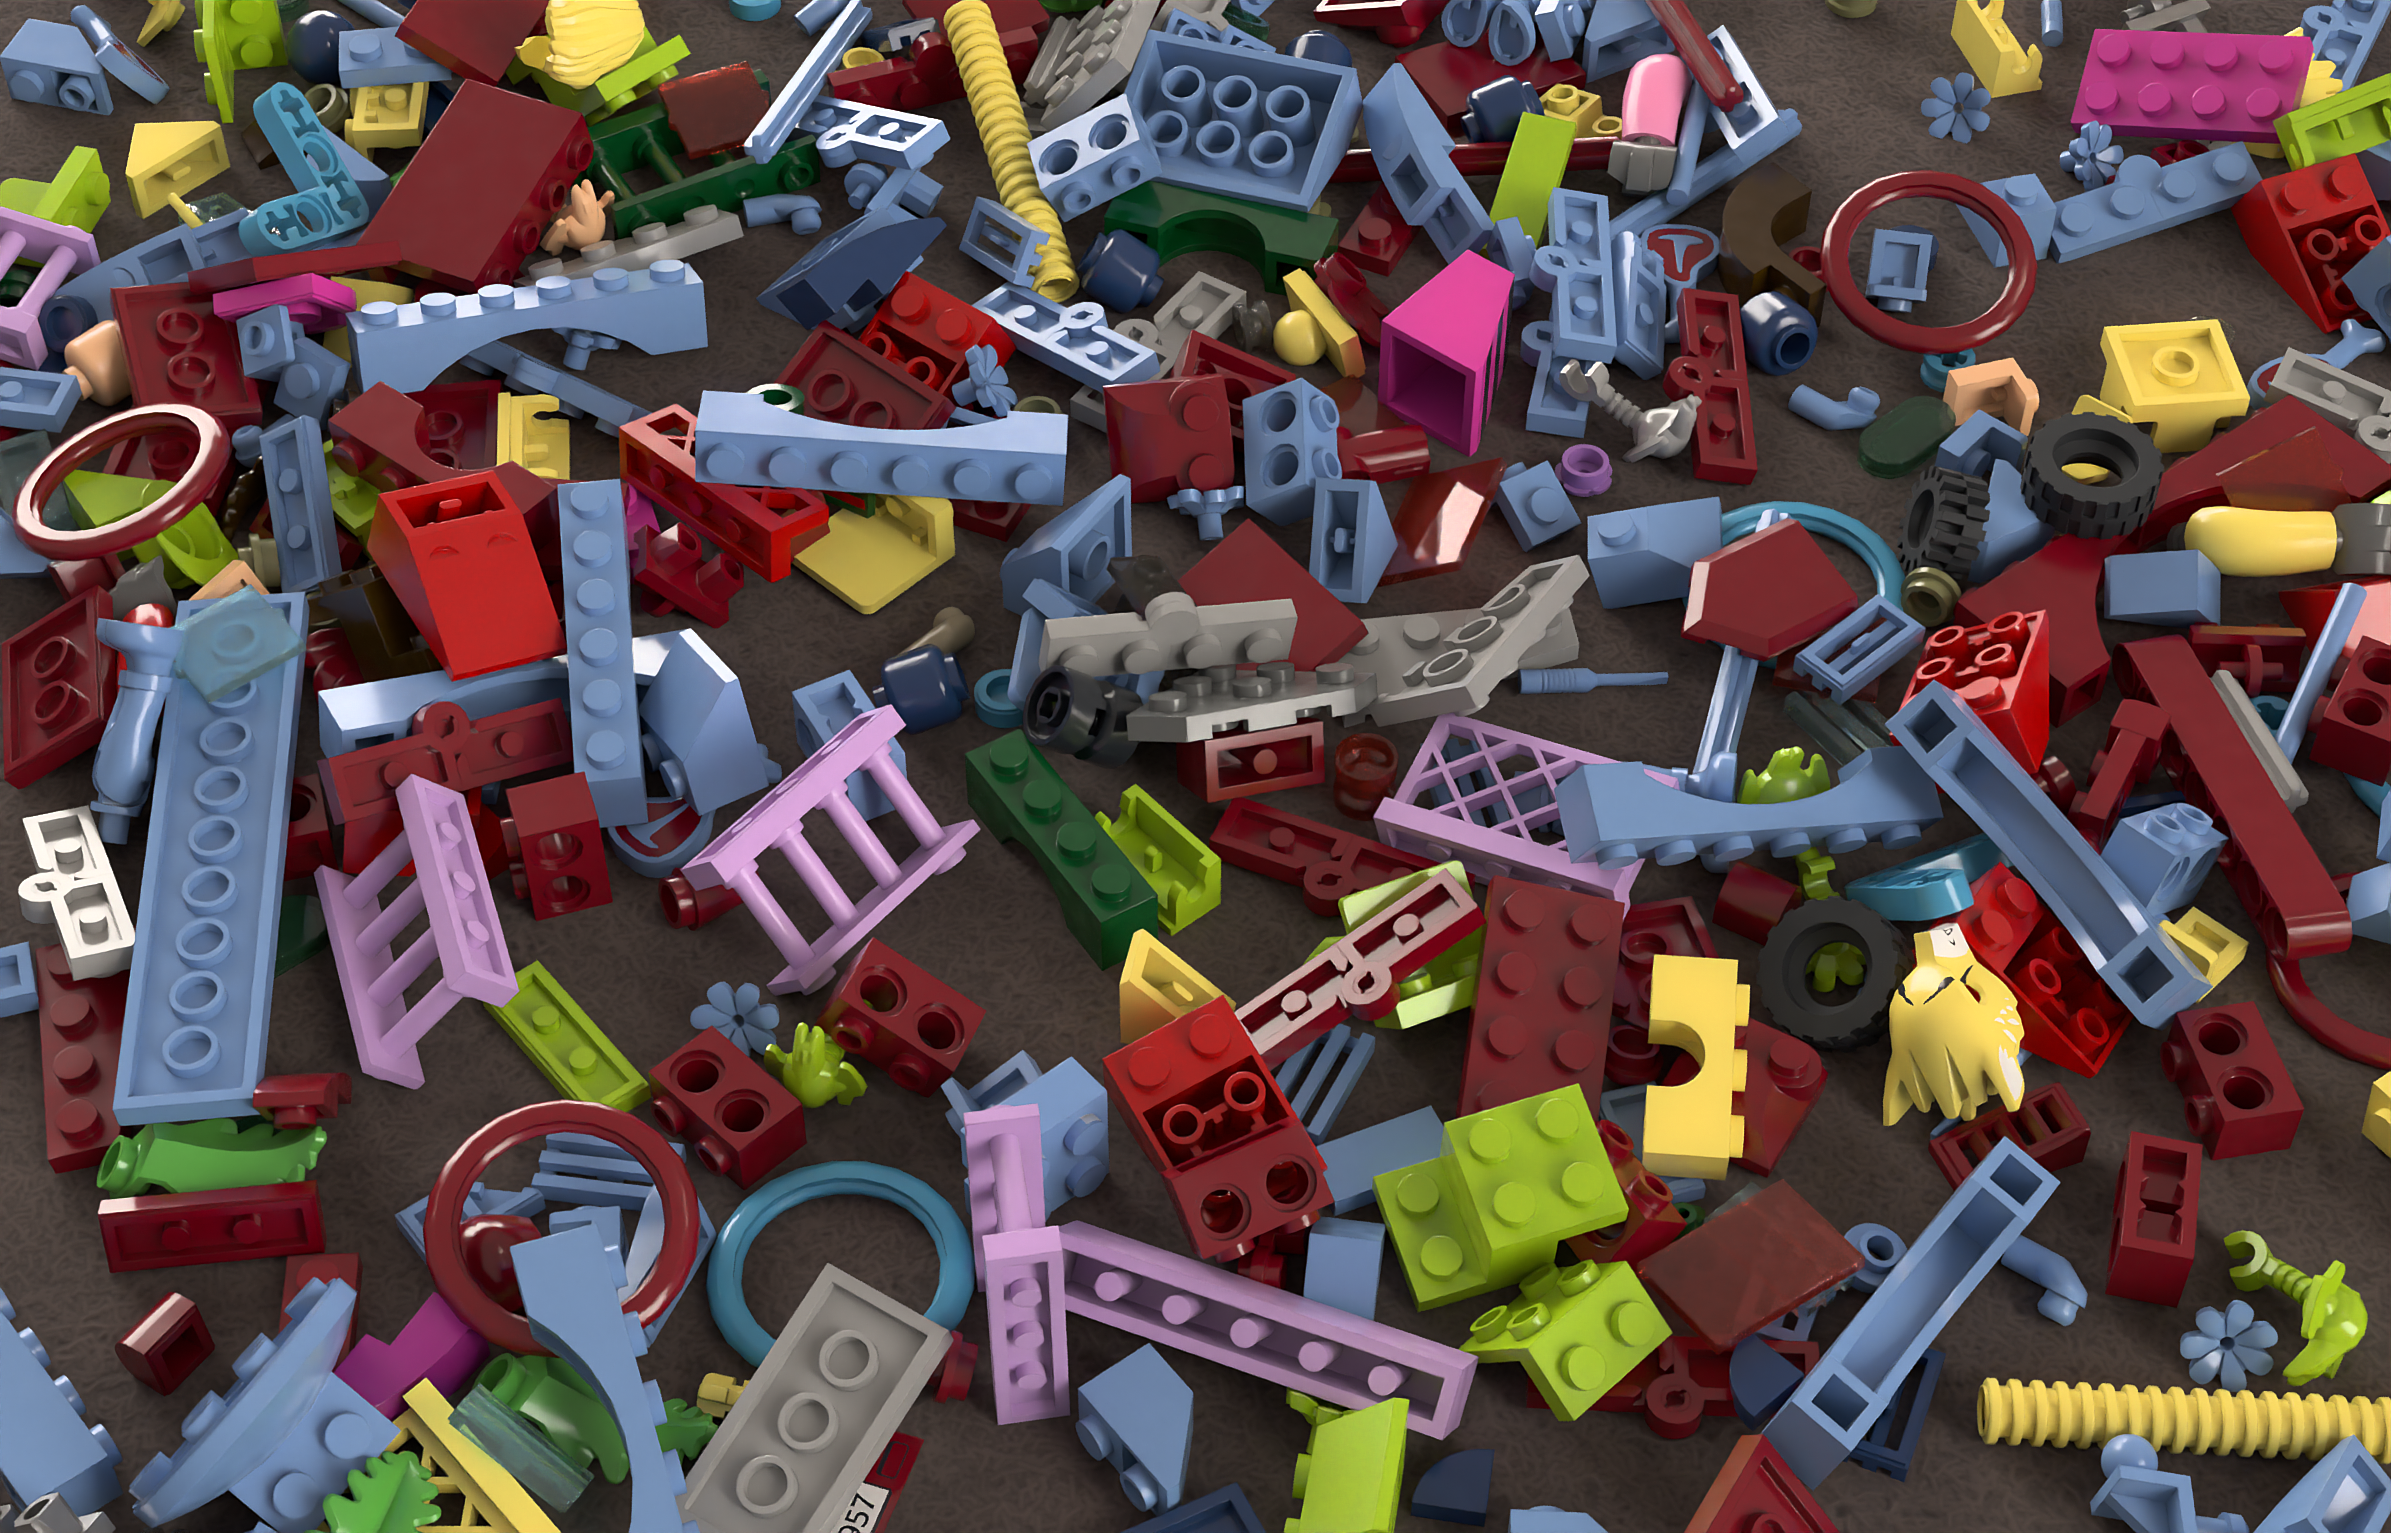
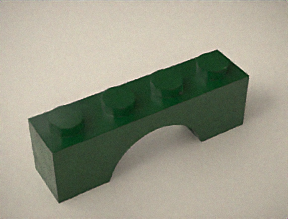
M1148 180L1113 198L1104 216V233L1107 236L1115 229H1122L1159 254V268L1175 257L1195 251H1219L1238 256L1257 269L1262 277L1265 292L1287 296L1283 280L1284 276L1300 268L1314 281L1318 277L1314 270V264L1320 258L1328 259L1334 252H1338L1339 219Z
M1020 728L965 754L968 804L1001 845L1016 838L1030 850L1053 886L1061 905L1067 928L1102 971L1127 959L1135 932L1144 929L1158 940V894L1034 744L1027 739L1025 733Z

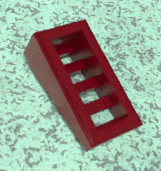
M2055 1082L2024 1094L2019 1110L2015 1112H2009L2004 1104L1929 1141L1928 1151L1955 1192L1974 1170L1962 1151L1971 1148L1979 1162H1981L1994 1148L1990 1142L1997 1140L1999 1143L2006 1136L2050 1173L2083 1162L2091 1130L2062 1084ZM2025 1131L2033 1144L2027 1147L2018 1132Z

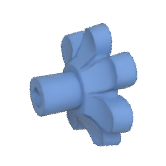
M1963 72L1959 73L1956 76L1954 85L1943 77H1938L1931 83V90L1937 98L1925 99L1921 104V112L1924 116L1936 118L1929 127L1930 135L1944 138L1951 131L1953 140L1967 144L1972 137L1971 128L1977 131H1984L1988 127L1990 117L1981 110L1982 107L1988 105L1991 101V95L1985 88L1973 90L1974 77Z
M2096 120L2084 124L2081 127L2080 138L2072 140L2069 144V150L2063 151L2060 156L2062 170L2064 172L2074 171L2076 178L2083 180L2086 192L2103 187L2109 176L2117 174L2111 164H2119L2124 158L2123 149L2120 145L2110 147L2108 145L2112 139L2111 128L2107 124L2100 126Z
M568 327L551 328L556 333L561 334L565 341L569 343L563 364L576 370H585L591 351L599 348L617 350L622 342V339L598 331Z
M975 344L965 352L970 366L969 378L952 386L954 398L960 406H965L978 400L983 408L992 406L998 417L1007 416V412L1011 411L1010 408L1018 404L1017 396L1011 388L1003 386L1008 383V377L1002 366L995 367L998 357L993 346L988 344L981 349Z
M1233 486L1226 490L1205 491L1204 496L1196 489H1184L1178 491L1177 495L1169 496L1167 501L1170 509H1179L1180 515L1191 514L1193 518H1197L1199 540L1222 539L1221 515L1226 514L1230 509L1244 506L1245 487Z
M723 981L716 983L708 989L707 997L712 1005H701L695 1008L691 1013L690 1022L693 1027L704 1030L712 1025L750 1058L751 1048L764 1055L768 1044L776 1045L777 1037L770 1029L778 1025L779 1011L774 1004L760 1005L758 1003L760 991L756 985L745 983L734 993L732 987Z
M2233 1300L2227 1306L2225 1313L2218 1312L2211 1306L2204 1307L2196 1312V1325L2200 1330L2190 1331L2182 1335L2180 1339V1353L2186 1359H2192L2189 1364V1374L2198 1384H2206L2216 1374H2219L2223 1389L2239 1392L2240 1390H2245L2247 1386L2243 1371L2248 1369L2256 1375H2265L2271 1370L2273 1359L2263 1348L2274 1346L2277 1343L2278 1335L2276 1330L2267 1321L2252 1322L2254 1317L2253 1309L2243 1301Z

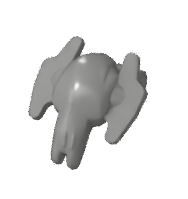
M1571 359L1559 374L1561 386L1570 396L1580 401L1588 402L1592 400L1600 408L1604 407L1606 413L1609 415L1613 414L1614 419L1617 421L1621 420L1624 426L1632 428L1635 447L1623 455L1622 459L1624 461H1631L1633 463L1647 455L1664 459L1681 453L1687 446L1697 417L1696 408L1702 403L1698 396L1690 394L1688 398L1673 402L1668 407L1650 409L1643 413L1638 406H1632L1631 401L1628 399L1624 400V396L1619 392H1614L1615 389L1608 384L1609 373L1602 362L1596 361L1584 375L1578 360Z

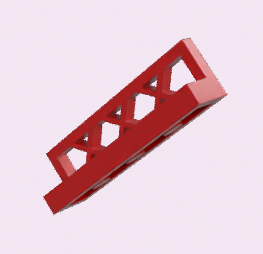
M677 403L619 427L620 478L770 583L791 575V539L829 522V506L802 488L770 486L749 488L736 487L734 484L695 482V458L693 456H695V429L698 418ZM675 427L686 436L661 435L660 433ZM769 508L795 509L797 512L782 518Z

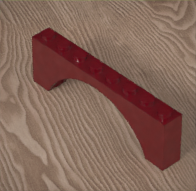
M2289 394L2268 408H2259L2246 422L2232 431L2217 434L2206 447L2192 456L2177 459L2163 473L2152 514H2148L2147 521L2141 527L2133 528L2132 533L2124 536L2121 534L2112 536V539L2100 540L2099 537L2084 539L2078 538L2077 535L2071 533L2054 536L2040 551L2022 562L2019 560L2012 562L2002 571L2000 576L1979 589L1973 587L1966 591L1954 606L1953 626H1962L1966 629L1990 623L1998 616L2009 612H2021L2025 615L2046 610L2049 617V723L2059 728L2100 701L2111 658L2105 648L2098 628L2095 600L2104 587L2105 558L2112 555L2139 554L2149 547L2166 540L2170 529L2174 525L2188 522L2192 514L2201 508L2227 506L2265 511H2327L2332 513L2338 505L2370 503L2375 498L2391 490V465Z

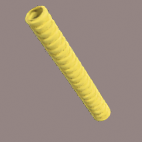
M980 0L960 1L947 10L944 16V26L948 32V39L952 44V51L955 55L956 64L959 67V73L963 80L964 89L967 92L968 101L971 104V111L975 117L976 126L979 129L984 151L988 156V163L992 169V176L996 181L1000 201L1007 209L1050 234L1047 246L1039 243L1036 245L1035 252L1043 257L1039 267L1029 265L1027 273L1035 277L1032 288L1029 289L1056 303L1065 301L1074 295L1079 288V277L1075 272L1074 262L1070 258L1071 253L1066 245V238L1062 232L1061 223L1057 218L1058 214L1039 187L1027 143L1032 141V135L1028 130V123L1024 117V111L1020 105L1015 84L1011 79V72L1007 66L1006 57L1003 54V47L999 42V35L995 30V23L991 18V11L987 4ZM1011 230L1012 237L1021 242L1022 237Z
M1986 1378L1978 1392V1431L1984 1443L1989 1445L1997 1443L1998 1438H2005L2009 1446H2018L2021 1443V1439H2028L2032 1447H2041L2045 1440H2051L2055 1448H2064L2067 1446L2068 1441H2074L2078 1449H2088L2091 1442H2097L2098 1447L2103 1450L2112 1438L2122 1434H2135L2146 1439L2156 1452L2160 1450L2161 1446H2166L2171 1454H2180L2184 1447H2189L2194 1455H2203L2206 1453L2207 1448H2212L2217 1456H2226L2230 1453L2231 1449H2235L2240 1457H2250L2253 1455L2254 1450H2259L2263 1458L2272 1459L2278 1451H2281L2286 1459L2295 1460L2301 1453H2305L2309 1460L2319 1461L2323 1458L2324 1454H2328L2342 1439L2354 1434L2379 1464L2391 1463V1399L2389 1397H2379L2374 1404H2371L2366 1396H2356L2352 1399L2351 1403H2348L2343 1395L2334 1394L2326 1402L2320 1394L2310 1393L2306 1396L2305 1400H2301L2300 1396L2294 1392H2287L2283 1395L2282 1399H2278L2272 1391H2264L2260 1394L2259 1398H2254L2253 1393L2249 1390H2240L2236 1397H2231L2230 1392L2226 1389H2217L2214 1391L2213 1396H2208L2207 1391L2203 1388H2194L2191 1390L2190 1395H2185L2181 1387H2170L2167 1394H2163L2158 1386L2151 1385L2147 1386L2144 1393L2138 1392L2136 1386L2131 1384H2125L2121 1391H2115L2110 1383H2102L2098 1390H2092L2087 1382H2079L2075 1389H2069L2065 1381H2056L2053 1383L2052 1388H2046L2042 1380H2032L2029 1387H2022L2019 1379H2009L2006 1386H2000L1996 1378Z

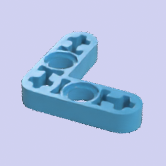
M278 82L255 99L253 111L257 123L299 193L264 203L241 220L239 236L248 252L254 257L304 252L347 237L364 225L369 218V208L366 200L304 95L294 86L285 82ZM303 150L312 156L318 165L319 171L308 162ZM297 211L307 218L313 228V232L300 221ZM277 226L280 235L270 234L268 231Z
M1984 832L1846 884L1844 890L1848 901H1851V899L1860 901L1887 920H1930L1970 907L1974 904V899L1969 882L1980 878L2000 861L2007 868L2014 864Z

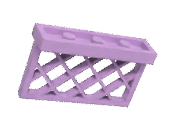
M1454 713L1443 714L1437 717L1394 799L1384 797L1373 817L1380 843L1440 863L1459 860L1462 862L1465 871L1476 874L1475 882L1485 885L1489 884L1494 875L1625 902L1623 920L1631 906L1629 891L1645 860L1638 859L1629 866L1612 870L1599 869L1597 862L1571 864L1566 840L1546 846L1533 842L1528 832L1560 819L1554 788L1557 787L1556 779L1574 773L1582 765L1622 762L1465 716L1457 717ZM1450 734L1475 741L1479 749L1476 753L1447 764L1441 755V751ZM1517 754L1534 759L1538 769L1504 781L1496 765L1497 762ZM1487 766L1496 785L1462 798L1453 779ZM1644 769L1646 775L1680 790L1678 778ZM1445 783L1453 802L1432 810L1413 805L1419 792ZM1546 784L1555 803L1520 815L1512 796ZM1503 800L1512 818L1501 824L1486 828L1474 824L1469 813Z

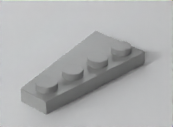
M1580 555L1531 565L1480 608L1484 617L1476 619L1463 627H1458L1443 640L1448 651L1447 653L1437 657L1429 664L1427 661L1418 662L1402 675L1407 687L1401 693L1392 696L1390 693H1382L1367 706L1377 726H1387L1453 712L1455 716L1463 717L1483 708L1489 702L1488 694L1501 679L1509 676L1517 669V660L1528 647L1537 643L1545 636V627L1558 613L1564 611L1573 603L1574 599L1572 596L1590 576Z
M1569 607L1558 613L1545 627V636L1537 643L1528 647L1517 660V669L1505 677L1504 680L1518 677L1519 669L1541 670L1578 659L1579 641ZM1480 608L1360 619L1369 634L1336 663L1352 664L1354 672L1376 673L1378 696L1382 693H1390L1391 696L1397 695L1407 687L1402 675L1418 662L1427 661L1429 664L1437 657L1447 653L1448 651L1443 640L1458 627H1463L1476 619L1484 617ZM1365 706L1357 713L1342 715L1344 728L1365 722V715L1371 714L1368 707Z

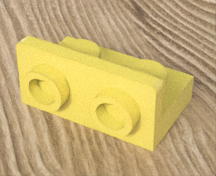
M430 81L350 88V107L353 119L345 120V143L370 162H373L374 148L377 147L398 149L408 146H421Z

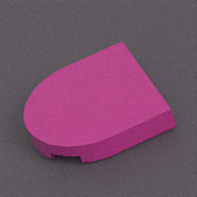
M314 273L213 294L214 314L222 319L236 323V320L278 304L288 308L290 321L303 324L305 334L323 333L347 326L345 313L355 312L357 308L354 290Z

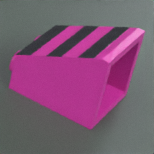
M1466 250L1382 320L1377 406L1409 424L1421 425L1425 433L1468 457L1473 455L1481 441L1508 360L1515 274L1470 250Z

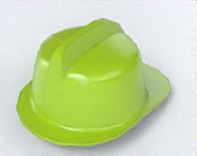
M166 480L150 482L141 492V509L143 510L160 499L178 483ZM203 502L181 521L156 537L132 547L140 563H148L153 558L161 555L164 564V579L169 588L186 589L196 583L203 587L233 560H238V553L223 535L216 520Z

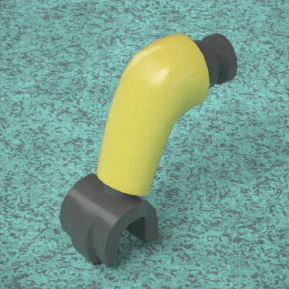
M2391 504L2338 505L2332 513L2327 511H2265L2227 506L2201 508L2192 514L2188 522L2177 523L2170 529L2166 542L2167 551L2198 549L2219 569L2221 574L2228 576H2284L2327 570L2328 568L2338 575L2345 576L2391 575Z

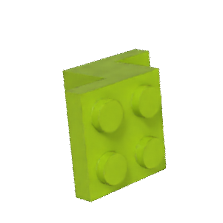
M644 26V38L631 58L628 59V62L617 70L602 74L592 85L584 89H575L568 84L556 81L548 73L536 67L525 65L518 56L514 58L506 74L513 85L531 76L535 84L539 83L552 104L582 113L584 120L590 127L614 114L628 103H633L651 93L658 86L677 76L679 73L674 65L691 53L680 35L657 46L646 26Z
M1579 1083L1444 1122L1440 1156L1438 1158L1373 1176L1372 1190L1417 1312L1521 1283L1525 1277L1536 1269L1554 1263L1559 1240L1626 1221L1629 1211Z

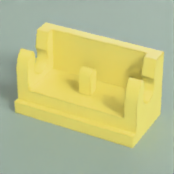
M1957 0L1951 36L1984 87L1989 91L1991 98L2041 90L2042 81L2039 78L2042 65V55L2036 45L2032 44L2027 51L2028 57L2026 56L2002 19L2004 0H1990L1988 6L1982 10L1978 6L1977 0Z
M510 392L498 393L497 466L514 461L540 478L570 480L569 420L557 418L539 420L533 416L539 411L553 412L559 410V399L557 397L546 394L511 396Z

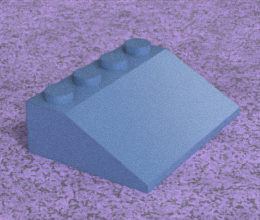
M1150 29L1147 32L1124 92L1147 124L1163 170L1162 174L1150 179V181L1303 212H1309L1346 154L1363 108L1356 68Z

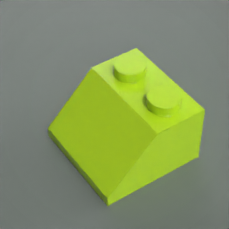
M1394 1397L1317 1426L1312 1455L1299 1453L1296 1463L1292 1498L1304 1500L1301 1519L1287 1517L1284 1533H1394L1403 1480L1409 1399Z

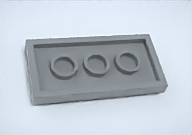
M1114 0L1104 10L1097 5L1085 15L1077 26L1081 33L1071 42L1066 50L1070 56L1063 62L1055 74L1059 80L1052 86L1044 98L1049 104L1040 124L1050 132L1081 116L1130 73L1160 0Z
M827 1263L685 1479L687 1493L675 1496L681 1522L685 1523L696 1520L700 1533H831L954 1339L949 1330Z

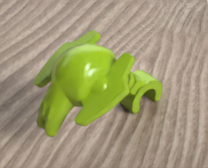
M1797 746L1788 749L1782 748L1773 754L1768 767L1758 777H1756L1752 769L1744 773L1737 803H1783L1830 790V780L1825 761L1820 754H1814L1811 757L1809 768L1803 770L1800 767L1804 757L1803 750ZM1810 847L1807 851L1792 856L1799 871V883L1806 901L1814 898L1825 900L1828 899V896H1840L1839 893L1831 889L1828 882L1827 871L1836 869L1835 862L1830 856L1821 857L1816 847Z
M863 999L864 1003L872 1009L873 1005L867 1000ZM799 1023L795 1030L792 1053L786 1054L774 1044H768L765 1049L763 1060L766 1070L777 1077L785 1089L797 1098L804 1108L822 1106L836 1095L839 1104L850 1105L853 1098L862 1096L867 1088L863 1077L851 1064L847 1062H841L840 1064L845 1050L837 1046L831 1036L826 1033L824 1034L819 1026H814L812 1033H810L807 1024Z
M2242 1230L2225 1237L2224 1243L2232 1258L2240 1259L2246 1256H2254L2249 1264L2229 1269L2230 1276L2237 1289L2253 1291L2264 1285H2269L2303 1306L2301 1336L2309 1339V1342L2284 1369L2282 1375L2288 1377L2287 1384L2301 1386L2322 1374L2333 1379L2344 1355L2355 1348L2364 1336L2368 1322V1314L2360 1298V1293L2341 1282L2345 1273V1265L2335 1260L2324 1275H2315L2311 1279L2291 1265L2274 1258L2262 1237L2252 1231Z

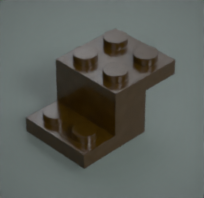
M374 559L368 561L369 566L355 572L353 569L317 582L321 593L307 598L310 608L308 625L336 618L340 619L365 683L443 670V667Z

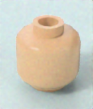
M113 320L98 323L66 345L64 356L68 368L62 371V374L77 376L82 391L80 400L83 401L90 397L96 403L108 407L117 404L131 394Z

